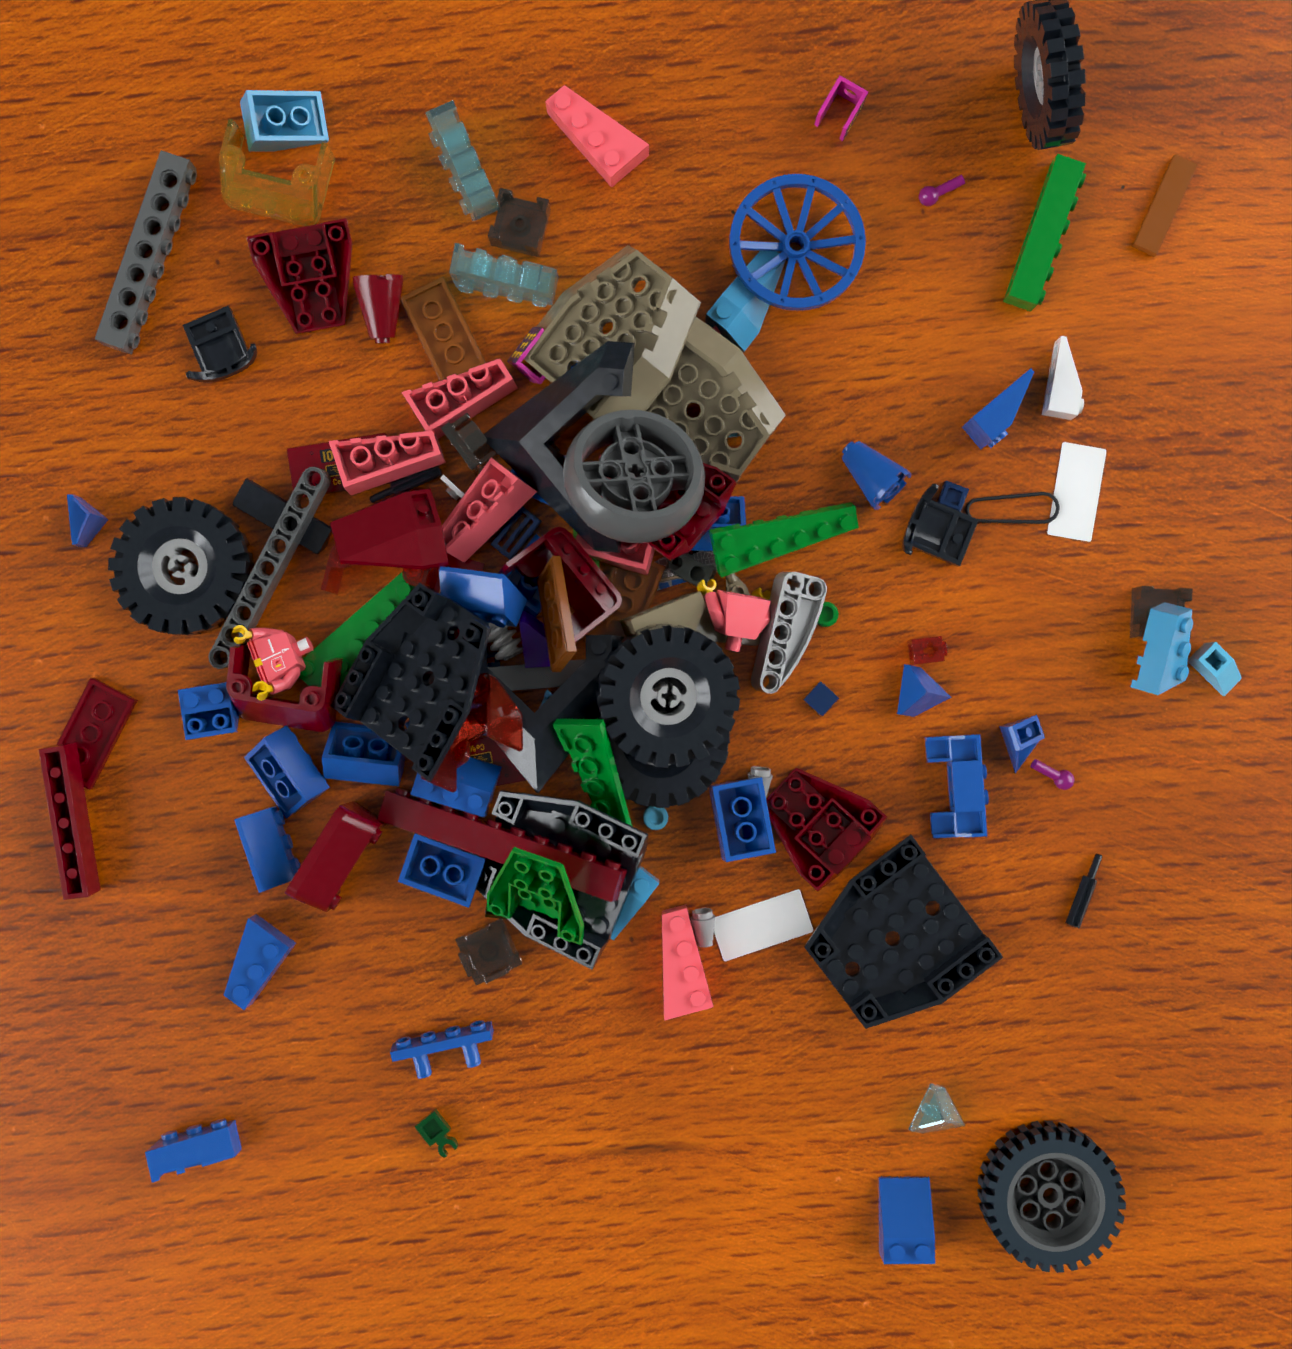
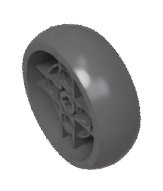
M620 410L594 419L576 435L565 456L563 468L564 486L575 512L592 529L617 541L648 543L666 538L680 530L690 521L703 498L705 471L696 445L678 425L652 412ZM610 445L598 461L584 462L596 450ZM685 490L684 495L677 502L657 510V507L666 500L671 491Z

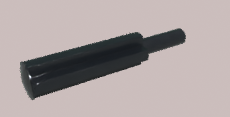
M438 465L390 483L391 487L370 496L369 499L372 503H375L392 494L412 490L442 476V471Z
M1095 854L1087 876L1083 875L1065 923L1074 928L1081 927L1098 880L1094 878L1102 860V855Z

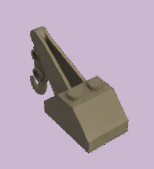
M735 573L725 576V591L750 595L747 586ZM700 591L684 594L620 620L624 634L629 637L635 635L636 630L646 626L652 628L657 627L656 624H671L673 626L682 625L692 628L714 642L726 643L727 635L715 631L708 608H706ZM761 633L756 640L742 638L741 644L759 645Z

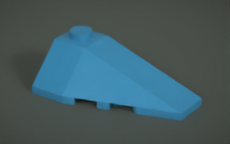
M759 251L747 265L749 272L752 274L780 253L777 251ZM785 261L757 281L765 288L774 292ZM737 276L707 312L705 322L711 327L716 325L723 337L745 352L759 334L769 304L754 296Z

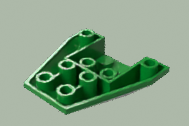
M514 847L487 893V911L496 916L510 919L518 905L524 906L529 910H535L551 918H557V937L581 945L583 942L584 923L564 865Z

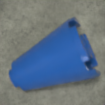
M860 441L856 443L850 442L842 451L844 454L842 457L843 462L875 510L881 508L878 504L882 501L886 504L890 502L907 484L904 478L906 476L911 477V472Z

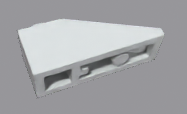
M1061 336L1054 343L1042 415L1072 420L1078 414H1081L1083 410L1084 399H1081L1083 390L1067 337Z

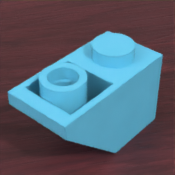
M1217 642L1204 643L1188 659V662L1222 696H1225L1242 679L1235 660Z

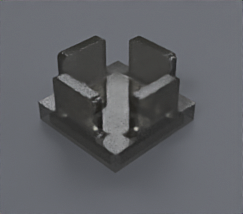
M468 413L452 424L448 422L441 427L476 477L490 458L494 460L499 458L498 454L487 444L488 440L475 422L472 421Z
M497 919L455 939L460 949L458 956L467 976H472L475 985L483 982L486 984L508 974L511 969L523 963L503 919Z

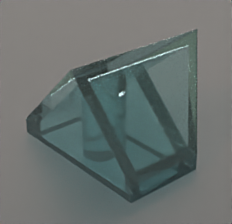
M931 1083L909 1126V1130L924 1134L962 1127L965 1124L946 1088Z

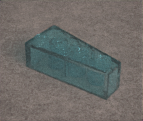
M452 100L425 112L432 130L428 135L434 148L439 146L442 152L438 157L444 170L449 169L452 177L448 179L454 193L459 191L462 196V200L459 203L464 215L470 214L472 221H475L500 210L484 169L481 168L477 153L470 144L471 141L463 121H460L454 101Z
M455 243L449 273L459 291L465 293L479 291L491 298H497L498 295L505 296L508 300L518 303L522 302V300L532 301L533 305L539 307H546L547 304L553 305L559 277L557 269L528 261H523L522 265H519L517 260L512 257L502 255L496 259L487 254L485 250L476 248V252H469L463 250L464 245Z

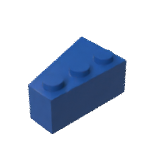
M255 914L249 917L224 996L241 1009H247L254 1003L296 945V942L259 915Z
M219 1119L212 1122L211 1126L203 1128L199 1124L186 1129V1132L178 1134L177 1130L166 1132L161 1135V1139L145 1152L151 1182L153 1183L159 1181L164 1173L176 1171L178 1175L185 1173V1168L198 1165L204 1167L233 1158L242 1150L236 1121L227 1122L226 1119Z

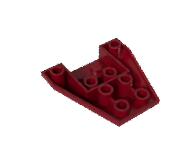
M347 218L247 236L253 264L296 334L346 324L353 245Z
M703 463L705 471L704 494L697 511L690 521L672 535L661 540L648 542L652 548L668 560L691 551L724 512L736 486V481L717 467ZM685 490L671 491L666 500L657 507V510L677 502L684 495Z
M430 488L397 493L330 522L340 564L428 569L448 565L443 528Z
M795 768L766 798L770 821L796 870L817 892L843 872L873 840L888 818L870 800L798 768Z

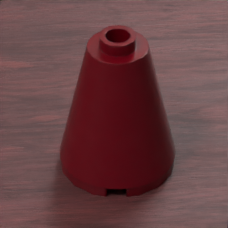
M374 274L354 276L353 285L369 338L375 339V344L390 343V338H395L403 275L386 274L385 276Z

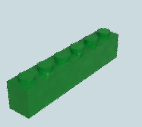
M1057 154L1050 163L1003 302L1028 311H1032L1037 305L1042 304L1046 291L1043 290L1045 281L1049 282L1054 271V267L1051 266L1053 258L1058 257L1062 248V244L1059 243L1061 235L1066 234L1070 224V220H1067L1070 211L1073 212L1078 201V197L1075 196L1077 188L1082 187L1086 178V173H1083L1086 163Z

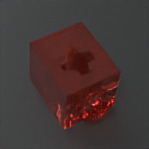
M942 636L907 641L910 665L945 661L944 656L948 654L946 641H942ZM928 646L933 648V653L928 655V653L923 652V649Z

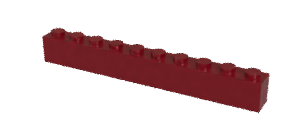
M396 787V790L385 792L377 818L379 821L501 864L505 863L512 849L516 847L563 864L571 888L610 902L616 901L619 898L627 870L620 868L621 864L606 859L604 863L596 860L597 856L595 854L585 851L578 854L573 852V847L558 843L555 846L549 844V839L546 837L534 835V838L526 836V831L520 828L511 827L510 830L501 827L502 823L499 821L487 819L486 822L478 819L479 816L465 811L463 814L455 811V808L442 804L439 806L434 804L433 801L410 796L411 791Z

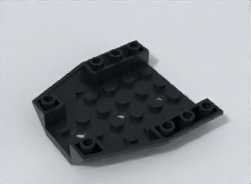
M419 583L366 639L331 707L348 719L360 721L414 763L412 766L414 771L427 781L432 782L470 713L490 633L489 623L454 600ZM459 628V636L454 640V632ZM434 673V682L429 685V678ZM409 718L410 725L408 729L405 730L404 724L405 721Z
M501 790L492 814L496 816L495 820L502 823L501 827L509 830L511 827L520 828L526 831V836L534 838V835L546 837L549 839V844L555 846L558 843L566 844L573 847V852L581 854L582 851L589 852L597 856L596 860L604 863L606 859L620 863V868L627 870L619 898L613 902L572 888L584 923L583 942L581 945L557 937V918H551L546 914L529 910L524 906L518 905L512 917L508 919L524 936L593 970L612 936L647 850L648 834L579 800ZM487 858L476 888L486 899L488 891L504 865Z
M911 834L848 881L804 946L865 1029L944 1003L1003 958L990 938L983 934L925 857V852ZM930 901H936L939 906L938 911L932 915L927 914L926 904ZM891 931L897 932L899 936L897 943L893 945L887 944L885 940L887 933ZM849 962H856L859 965L858 972L854 975H849L845 972V967Z

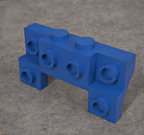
M980 734L925 737L926 762H947L950 811L930 812L932 838L987 836L985 805L989 803L987 789L984 790L983 779L987 778L986 765L982 764Z

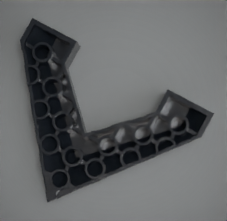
M607 341L480 436L596 551L620 553L621 541L598 533L588 526L575 512L564 486L563 468L565 458L559 452L560 450L554 442L605 395L631 396L635 343Z
M586 635V661L535 713L488 669V644L486 645L470 711L537 794H539L546 782L558 770L569 754L568 751L564 750L553 726L556 719H598L599 707L596 704V691H598L599 687L597 680L600 669H604L606 665L604 660L610 651L614 652L619 647L618 643L625 637L616 635Z

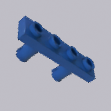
M475 1021L470 1026L462 1028L452 1026L444 1032L435 1033L430 1031L412 1039L410 1037H402L392 1045L390 1051L392 1062L413 1058L417 1078L422 1079L432 1074L427 1054L462 1047L467 1067H476L481 1064L477 1043L492 1040L494 1031L492 1021Z

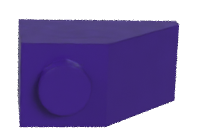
M523 611L519 623L525 668L550 667L544 623L528 611Z

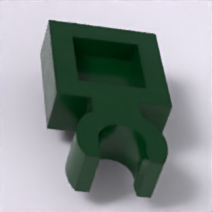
M434 1109L415 1125L416 1130L429 1146L437 1143L438 1152L443 1158L448 1155L444 1145L450 1144L454 1150L457 1149V1140L447 1135L451 1127L437 1109Z

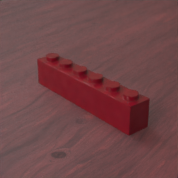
M77 742L40 748L39 755L63 900L89 897L100 891L101 888Z

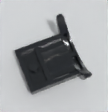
M229 306L182 325L201 368V372L187 371L186 376L188 379L197 382L219 381L245 370L253 364L258 353L255 343H252L248 349L233 311Z
M933 483L922 494L910 516L902 540V549L906 554L912 555V548L959 567L979 519L931 500L939 488V485Z

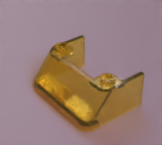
M228 119L219 154L221 196L224 202L233 209L302 226L315 225L321 216L335 162V156L328 144L325 142L321 143L316 166L309 164L297 166L290 181L244 169L246 159L241 148L245 135L234 120Z

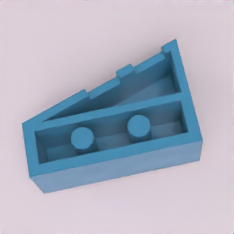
M1166 602L1150 609L1143 636V641H1147L1143 657L1138 656L1137 664L1141 665L1138 679H1132V688L1159 695L1186 681L1189 674L1187 664L1188 655L1191 651V644L1189 642L1190 631L1193 628V609Z

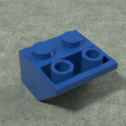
M227 682L178 690L185 740L237 732L239 714L227 692Z

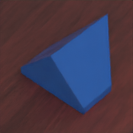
M68 494L67 501L72 545L87 547L109 519L81 497Z
M904 664L897 714L915 717L951 698L921 667Z
M1037 715L1000 726L1015 774L1038 742L1045 738Z

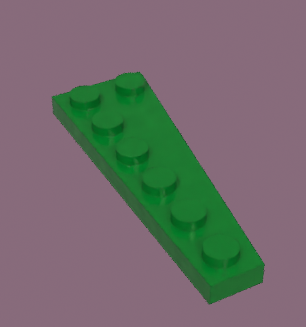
M849 502L817 510L802 511L798 515L788 517L786 515L776 516V519L768 521L761 519L753 521L752 524L742 526L735 524L709 530L717 572L722 578L859 528L856 506Z
M402 571L303 658L306 668L300 673L299 678L309 686H321L324 662L335 658H343L340 678L341 687L366 639L409 595L419 582L406 571Z
M556 719L553 724L564 750L569 752L573 760L571 765L574 772H578L581 777V787L584 792L588 793L592 801L590 806L632 826L604 720Z

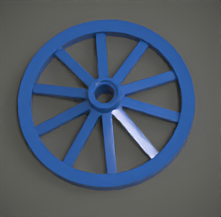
M806 174L778 176L767 180L753 189L738 207L733 218L729 236L732 265L743 285L761 301L771 306L791 311L819 308L842 295L858 274L866 247L864 225L851 199L834 184L822 178ZM781 189H807L796 230L793 229ZM814 191H817L830 198L837 206L805 233L804 228ZM772 192L786 234L752 209L759 200ZM842 211L844 212L850 223L853 235L810 241ZM748 216L781 243L740 241L741 227L745 217ZM798 243L802 249L795 251L790 247V244ZM854 244L853 258L849 269L811 251ZM741 250L778 251L781 253L751 274L743 260ZM806 259L843 278L832 288L822 293ZM787 260L788 263L780 295L765 288L757 281L780 263ZM795 263L799 264L814 296L804 298L787 297Z

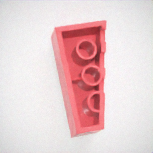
M565 85L545 101L547 114L611 188L649 156L648 143Z
M497 359L473 367L468 372L447 376V379L439 382H430L412 391L409 389L402 392L425 431H433L437 439L517 390L518 387L501 359Z
M433 431L404 433L399 436L390 437L383 435L370 439L353 438L350 441H329L343 487L350 495L446 463L439 441Z
M490 458L442 525L447 553L465 563L537 491L493 458Z

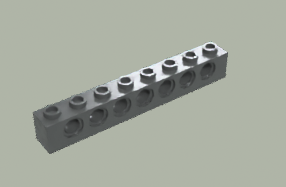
M160 151L95 336V340L104 346L132 355L133 350L139 344V333L142 325L147 321L149 304L156 296L155 287L158 278L160 279L164 273L166 255H169L172 250L173 235L180 227V215L183 208H186L188 204L190 187L197 178V169L189 159ZM173 180H177V184L169 188V184ZM169 203V207L165 211H161V207ZM161 226L160 232L153 235V230ZM148 250H153L150 257L144 258ZM144 273V278L136 282L137 276ZM136 296L135 303L128 306L129 299ZM128 320L127 326L120 329L121 322Z

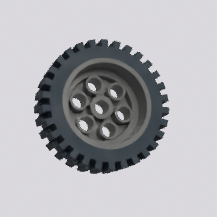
M1038 1121L1031 1122L1032 1129H1028L1024 1124L1017 1126L1020 1134L1015 1135L1011 1130L1005 1133L1009 1141L1004 1144L999 1138L995 1142L999 1150L995 1153L990 1149L986 1154L990 1159V1163L988 1164L983 1161L981 1165L985 1176H978V1183L982 1189H977V1193L982 1202L979 1203V1206L984 1214L987 1225L1003 1248L1009 1254L1012 1253L1017 1261L1022 1263L1024 1260L1030 1268L1035 1269L1038 1264L1042 1271L1050 1272V1265H1052L1057 1273L1064 1272V1264L1071 1271L1078 1270L1076 1262L1079 1260L1084 1266L1091 1264L1088 1256L1093 1253L1099 1259L1103 1253L1098 1248L1103 1244L1109 1249L1113 1243L1108 1236L1112 1234L1117 1237L1120 1232L1115 1226V1222L1123 1224L1124 1216L1118 1210H1126V1202L1120 1196L1126 1195L1125 1188L1119 1183V1181H1122L1120 1173L1115 1169V1164L1091 1138L1086 1134H1082L1074 1127L1070 1129L1066 1124L1060 1122L1057 1127L1052 1121H1045V1127ZM1050 1163L1046 1171H1040L1042 1164ZM1073 1173L1071 1180L1063 1181L1066 1174ZM1023 1178H1030L1026 1186H1020ZM1053 1188L1049 1196H1043L1046 1189ZM1076 1198L1073 1206L1066 1207L1070 1199ZM1032 1203V1208L1029 1211H1022L1024 1205ZM1056 1214L1052 1221L1046 1222L1048 1215Z

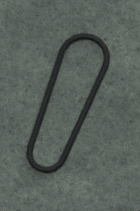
M1033 492L974 498L967 503L965 512L971 516L969 507L972 503L978 501L1044 495L1052 498L1056 506L1054 515L1047 520L979 519L978 523L1046 524L1056 519L1060 506L1056 497L1051 493Z

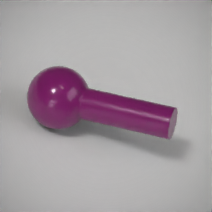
M962 174L937 187L926 186L922 188L919 192L920 203L928 207L933 206L938 201V197L966 184Z
M1037 759L1032 761L1031 768L1053 779L1057 788L1067 790L1073 786L1075 780L1070 771H1057Z

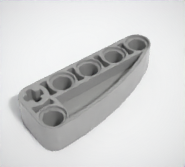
M780 572L775 576L769 599L771 601L769 606L771 620L761 633L751 676V685L755 690L770 694L775 693L799 663L814 633L824 604L827 586L822 579L799 572ZM811 583L814 585V592L812 595L809 593V586ZM784 601L786 604V610L782 614L780 610V605ZM777 626H779L780 628V635L778 638H776L774 635V631ZM773 651L775 658L770 663L768 657L770 652ZM767 675L769 678V683L766 687H764L763 679Z

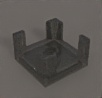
M500 188L497 197L499 208L495 224L490 226L488 233L491 246L539 257L551 211L549 199L537 197V203L514 198L511 190Z
M1153 586L1132 588L1130 638L1143 639L1151 608L1164 602L1185 607L1186 602L1192 601L1193 589H1154Z

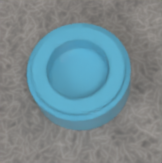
M649 806L643 815L645 825L652 830H660L665 827L668 822L667 810L665 808Z

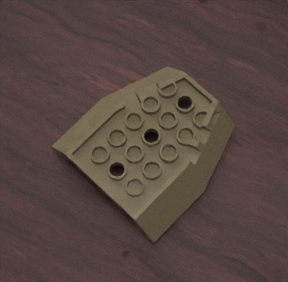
M627 245L560 295L537 325V327H542L544 332L524 360L550 382H554L569 371L574 364L581 362L607 341L635 343L631 396L605 395L600 401H597L590 407L587 413L596 419L602 415L620 410L646 411L671 380L701 302L637 249ZM639 281H645V288L641 292H635V285ZM608 322H613L611 332L603 334V326Z
M695 317L671 380L646 410L647 412L665 417L678 425L696 445L702 462L717 467L734 479L736 483L769 436L773 434L786 416L740 348L698 317ZM691 403H697L701 408L699 416L695 418L689 417L686 412L688 405ZM732 433H738L742 437V443L737 448H731L727 443V439Z

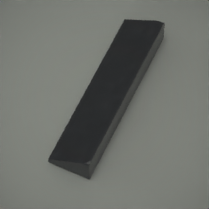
M246 478L232 505L274 529L288 501ZM313 516L299 544L315 554H319L327 547L332 533L331 526ZM294 517L289 520V528L293 531L298 525Z

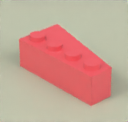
M686 904L663 910L662 946L665 1021L713 1008V1002Z

